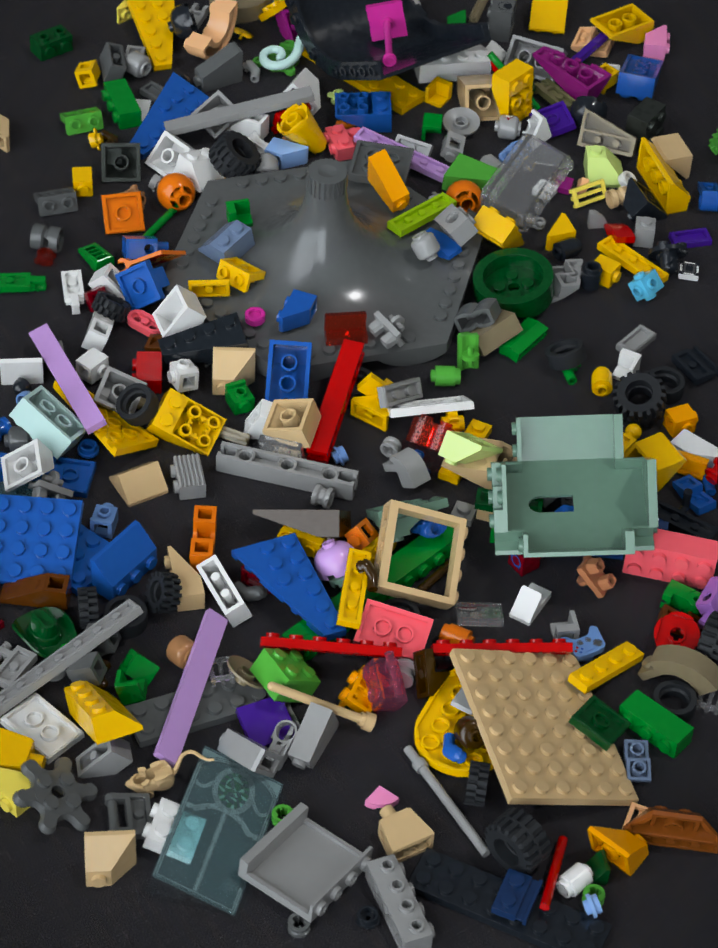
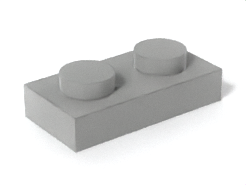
M397 134L395 139L396 142L404 146L414 148L415 151L428 157L431 156L434 147L431 144Z

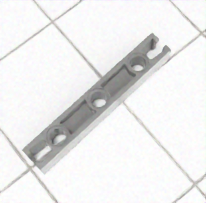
M222 441L221 451H218L216 455V471L308 492H313L316 484H321L327 489L329 487L334 488L335 498L349 501L353 500L354 490H357L359 471L225 441Z

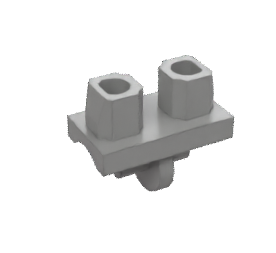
M379 311L375 312V320L368 326L370 332L377 337L384 331L386 334L380 338V341L387 349L395 344L399 347L403 346L405 342L401 339L400 332L405 330L403 326L405 319L401 315L393 316L391 314L387 320Z
M54 470L48 475L43 474L42 480H38L36 483L30 481L27 487L32 490V497L47 498V495H49L51 498L67 499L72 498L74 493L72 490L61 487L64 481L60 479L59 472Z

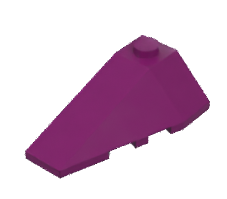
M546 46L532 54V57L558 85L575 100L579 96H593L597 98L612 75L598 65L592 63L590 66L581 63L582 59L575 58L574 60L565 57V53Z

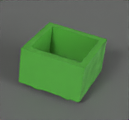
M264 648L249 669L271 698L277 702L302 703L268 690L267 684L271 681L311 696L321 683L315 675L314 669L306 664L302 659V654L296 650Z

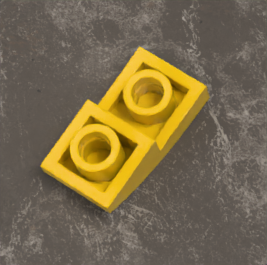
M371 372L357 384V390L366 396L378 394L377 387L393 382L388 378L383 381Z

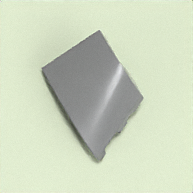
M565 259L563 266H552L554 273V298L551 303L559 301L579 289L582 259Z

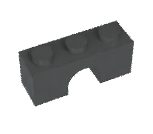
M94 623L87 624L86 629L92 626ZM118 631L66 669L67 676L71 679L72 683L75 681H88L95 686L101 684L107 671L101 656L115 653L122 638Z

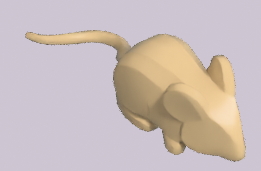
M187 750L178 757L173 769L166 760L155 761L150 764L148 769L139 767L137 769L138 773L134 774L125 785L134 792L149 793L150 798H153L154 791H164L173 786L175 775L179 770L182 759L186 755L193 754L208 762L214 761V759L206 758L197 751Z

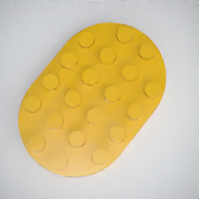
M454 668L449 671L450 675L437 692L428 699L420 712L414 728V743L419 755L427 761L430 767L454 777H468L471 760L490 763L489 771L493 770L494 767L485 744L479 749L470 750L462 746L455 738V745L467 754V759L462 764L449 760L442 753L444 734H454V727L457 721L469 715L450 705L453 698L462 688Z

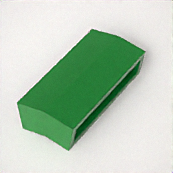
M528 317L520 324L523 331L499 346V354L507 356L517 363L546 337L548 327Z

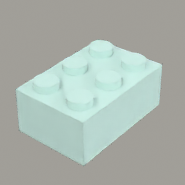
M42 385L24 396L9 414L18 426L30 434L33 440L38 438L49 448L56 459H59L72 449L86 433L79 418Z

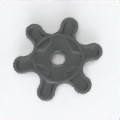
M68 757L58 758L54 763L53 770L43 769L35 760H27L21 765V772L29 779L30 788L16 791L12 797L13 802L20 808H35L40 813L39 830L46 835L53 834L56 831L57 823L61 820L70 822L78 831H86L90 826V817L82 810L81 803L84 801H94L98 790L92 783L81 784L75 781V777L71 773L72 761ZM54 789L55 791L59 792L60 795L63 794L62 798H57L56 796H54L51 790Z

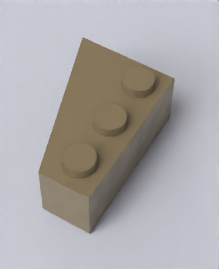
M585 108L577 142L578 146H605L612 153L629 157L635 156L638 138Z

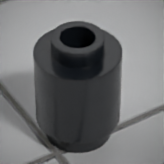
M570 237L554 243L552 254L558 261L562 262L565 259L577 256L582 251V244L578 238Z
M588 261L583 266L580 284L587 291H594L600 288L603 271L600 263Z

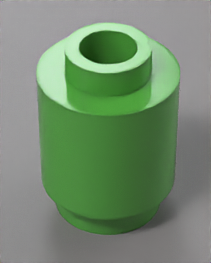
M435 365V369H431L430 381L434 382L435 386L455 387V385H460L461 369L455 368V366Z

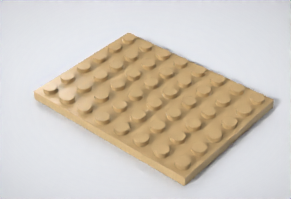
M458 648L451 650L450 658L474 719L477 720L479 732L508 804L631 806L632 802L637 803L639 801L631 780L627 778L626 769L615 744L605 751L568 722L593 695L591 691L584 694L567 681L570 673L581 668L575 656L572 654L556 655L554 653H517L502 650Z

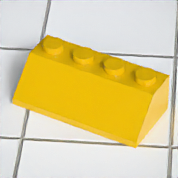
M645 137L641 138L636 168L667 214L687 211L688 203L690 202L689 192L684 188L682 181L678 179L674 169L665 163L654 144Z
M75 681L70 686L64 688L69 714L97 745L144 730L143 725L114 695L90 682Z

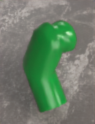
M577 367L562 371L569 385L577 383V378L574 374V371L579 370Z

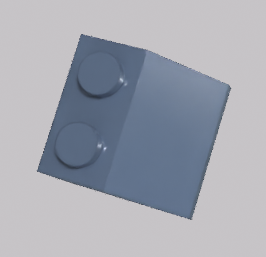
M234 220L225 224L198 250L218 264L220 259L238 257L240 259L255 245L252 229L239 220Z

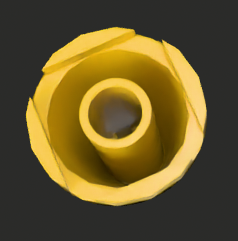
M301 103L302 105L300 106L298 104L292 105L281 115L282 121L280 124L277 123V130L295 143L309 146V151L314 154L323 152L326 148L327 140L309 107L304 103Z

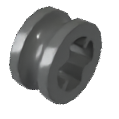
M296 913L291 914L288 918L289 934L295 938L306 937L310 932V922ZM299 922L304 923V926L302 928L301 925H299Z

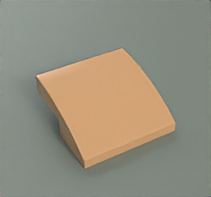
M580 27L571 44V50L578 52L600 33L597 27ZM609 38L590 56L607 58L615 40Z

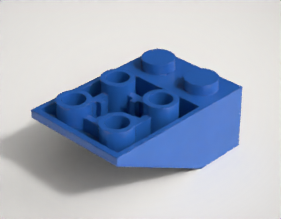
M391 91L335 93V118L360 128L364 126L376 133L392 132Z

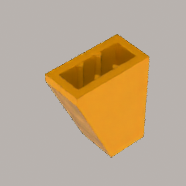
M383 149L369 156L368 181L392 213L405 209L409 205L410 193L387 151Z

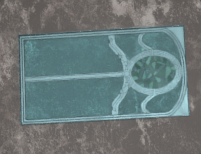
M204 746L201 755L206 758H213L214 761L208 762L200 758L198 759L151 876L234 916L247 881L238 876L240 858L265 836L272 817V810L277 804L284 784L270 777L255 773L233 759Z

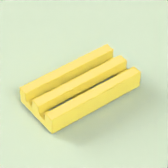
M598 179L570 189L569 194H572L570 198L574 202L573 209L605 199L607 189L604 179ZM601 185V187L577 195L579 191ZM600 191H602L603 193L599 196L584 200L582 202H579L578 200L580 198L595 194Z

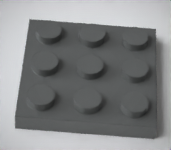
M357 140L348 171V181L371 184L368 181V157L385 149L406 186L414 156V148Z

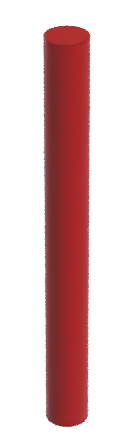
M566 836L558 837L539 906L543 911L550 909L568 842Z

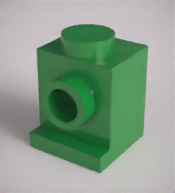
M245 379L225 384V401L235 416L254 410L255 398L247 387Z

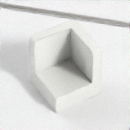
M622 348L619 353L618 365L612 374V378L620 381L622 376L627 377L628 372L636 373V370L640 368L642 354Z

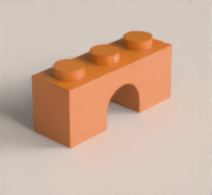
M195 505L190 566L198 574L200 573L196 566L214 555L217 506Z

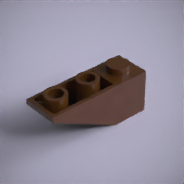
M44 573L19 579L12 583H3L0 603L40 608L57 607L61 610H67L72 593L70 575Z

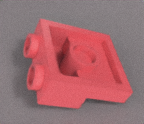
M343 124L325 127L323 135L327 140L329 152L339 162L352 159L356 147L353 136L361 129L360 127L345 129Z

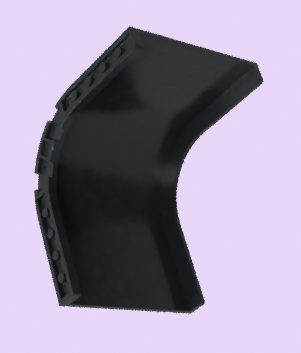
M285 0L290 12V22L294 25L309 58L325 73L338 80H383L491 40L487 22L441 23L427 18V13L420 4H415L414 0H402L408 35L392 38L393 54L396 55L397 62L394 66L387 67L383 64L385 41L372 42L366 5L392 0Z

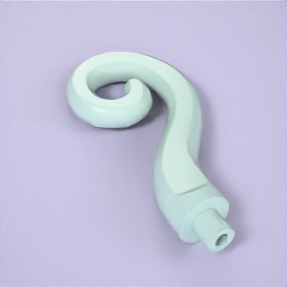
M298 34L293 51L287 58H285L286 52L283 47L271 45L261 50L259 54L260 64L264 68L274 71L284 70L293 66L300 59L304 50ZM276 53L277 61L270 60L268 56Z

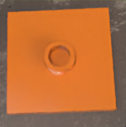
M141 191L101 195L105 235L145 231Z

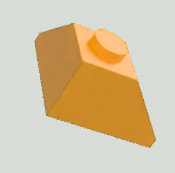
M590 826L587 829L591 848L596 852L604 850L608 861L630 877L649 855L647 841L639 834L633 835L626 830Z

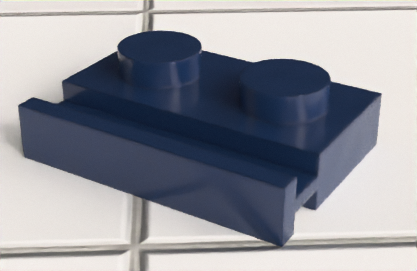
M509 868L492 905L491 913L514 922L515 920L521 921L526 926L543 886V880H534L532 876Z

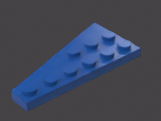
M175 72L170 76L130 142L140 143L141 160L150 155L161 135L166 131L164 121L191 115L193 111L209 98V96Z
M295 533L231 550V556L236 561L239 560L243 563L244 568L249 573L255 574L260 579L259 582L282 603L285 602L290 606L291 611L296 616L302 617L306 621V625L319 637H327V641L346 636V627L336 625L338 612Z

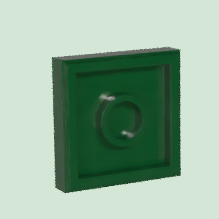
M592 695L568 721L605 751L631 725L629 721L595 695Z

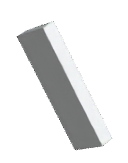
M420 377L377 387L380 409L423 398Z

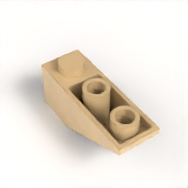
M167 546V556H164L165 569H169L170 573L177 574L179 576L178 579L181 580L179 585L182 586V590H180L182 598L179 597L181 602L180 605H177V611L205 609V592L201 576L171 546Z

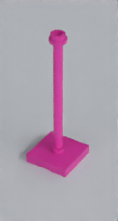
M402 0L366 5L372 42L385 41L383 64L387 67H392L397 62L396 55L393 54L392 38L408 35Z

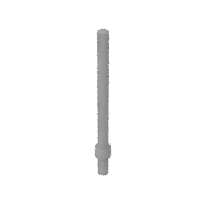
M412 745L406 746L404 752L411 760L414 770L417 774L423 776L483 858L487 857L491 853L488 847L430 771L427 761L418 755Z

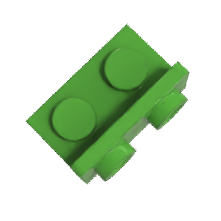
M97 107L60 113V120L65 124L67 135L93 131V128L97 130L104 128L102 113Z

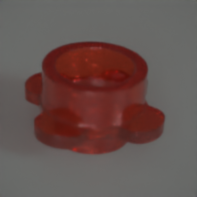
M40 248L37 251V257L34 258V263L41 264L42 266L53 265V259L56 258V253L49 248Z

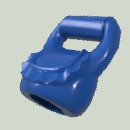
M421 519L410 531L411 533L420 534L425 538H435L443 534L447 526Z

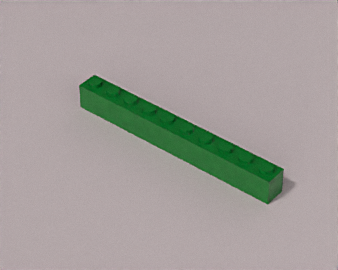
M447 526L445 532L435 538H425L420 535L392 555L387 582L411 587L414 582L421 577L427 576L436 566L442 565L450 557L454 528ZM366 589L363 610L367 598L383 603L395 597L369 592ZM341 592L331 599L337 612L339 610ZM304 619L282 634V638H289L290 634L303 635V640H313V636H318L306 625ZM346 627V634L351 628ZM298 651L302 654V659L305 662L313 659L318 653Z

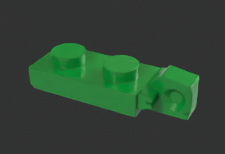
M31 272L0 273V293L46 290V276L31 275Z

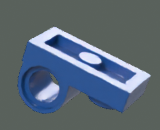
M698 182L699 211L718 212V184Z

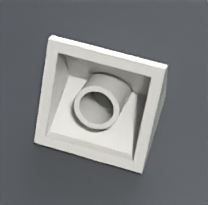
M43 358L0 359L1 385H13L20 377L26 379L30 384H44Z

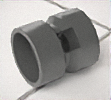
M35 223L30 234V248L44 250L46 248L48 252L60 253L64 242V229L55 226L48 228L47 225Z

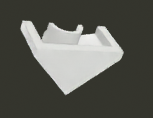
M532 109V116L527 120L526 130L522 131L524 133L523 138L519 139V141L524 142L528 146V151L530 152L552 137L546 118L535 109Z

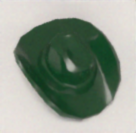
M42 607L32 610L18 617L11 625L12 629L23 641L43 658L49 657L60 649L62 644L68 643L78 636L76 626L70 616L57 607Z

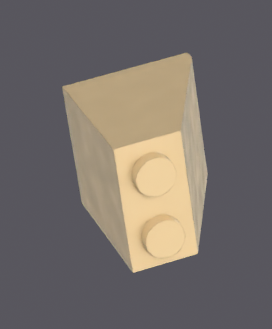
M492 74L457 76V96L460 106L475 111L480 121L499 120L501 115L492 92Z

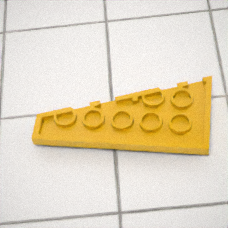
M126 0L142 43L146 47V53L151 60L153 70L171 69L173 32H170L168 22L170 21L171 11L174 9V0Z

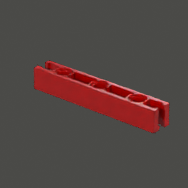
M344 339L319 410L321 419L311 447L306 448L307 460L325 464L329 463L331 452L333 451L365 356V352H363L364 343Z

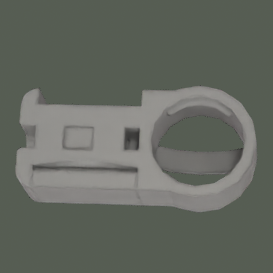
M291 720L278 722L271 736L273 741L269 749L284 756L277 771L282 769L288 758L287 753L298 731V727ZM290 725L283 740L279 739L280 730L284 726Z

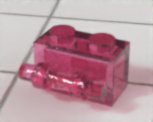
M387 651L384 653L385 658H372L362 668L363 679L366 682L368 700L371 703L372 711H397L408 702L398 658H395L394 651Z

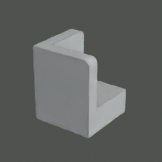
M574 610L569 611L568 622L550 624L553 639H561V637L579 638L580 628Z

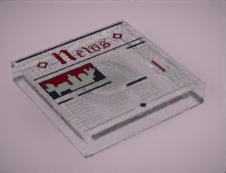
M457 601L455 604L458 626L504 627L501 603Z

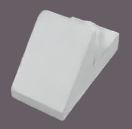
M531 583L529 587L523 585L509 617L530 626L551 598L552 592L534 583Z

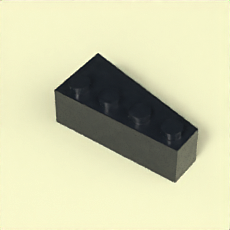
M237 312L158 340L168 369L170 368V362L180 359H190L195 366L196 363L203 362L213 364V347L250 348Z

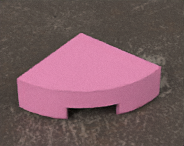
M380 785L365 800V806L374 810L383 808L386 805L394 807L399 803V797Z

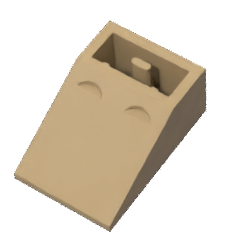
M487 438L481 439L503 448V452L467 464L457 463V466L446 463L444 458L441 464L442 467L485 489L491 490L492 481H487V468H491V462L517 461V457L512 455L511 445L500 440Z

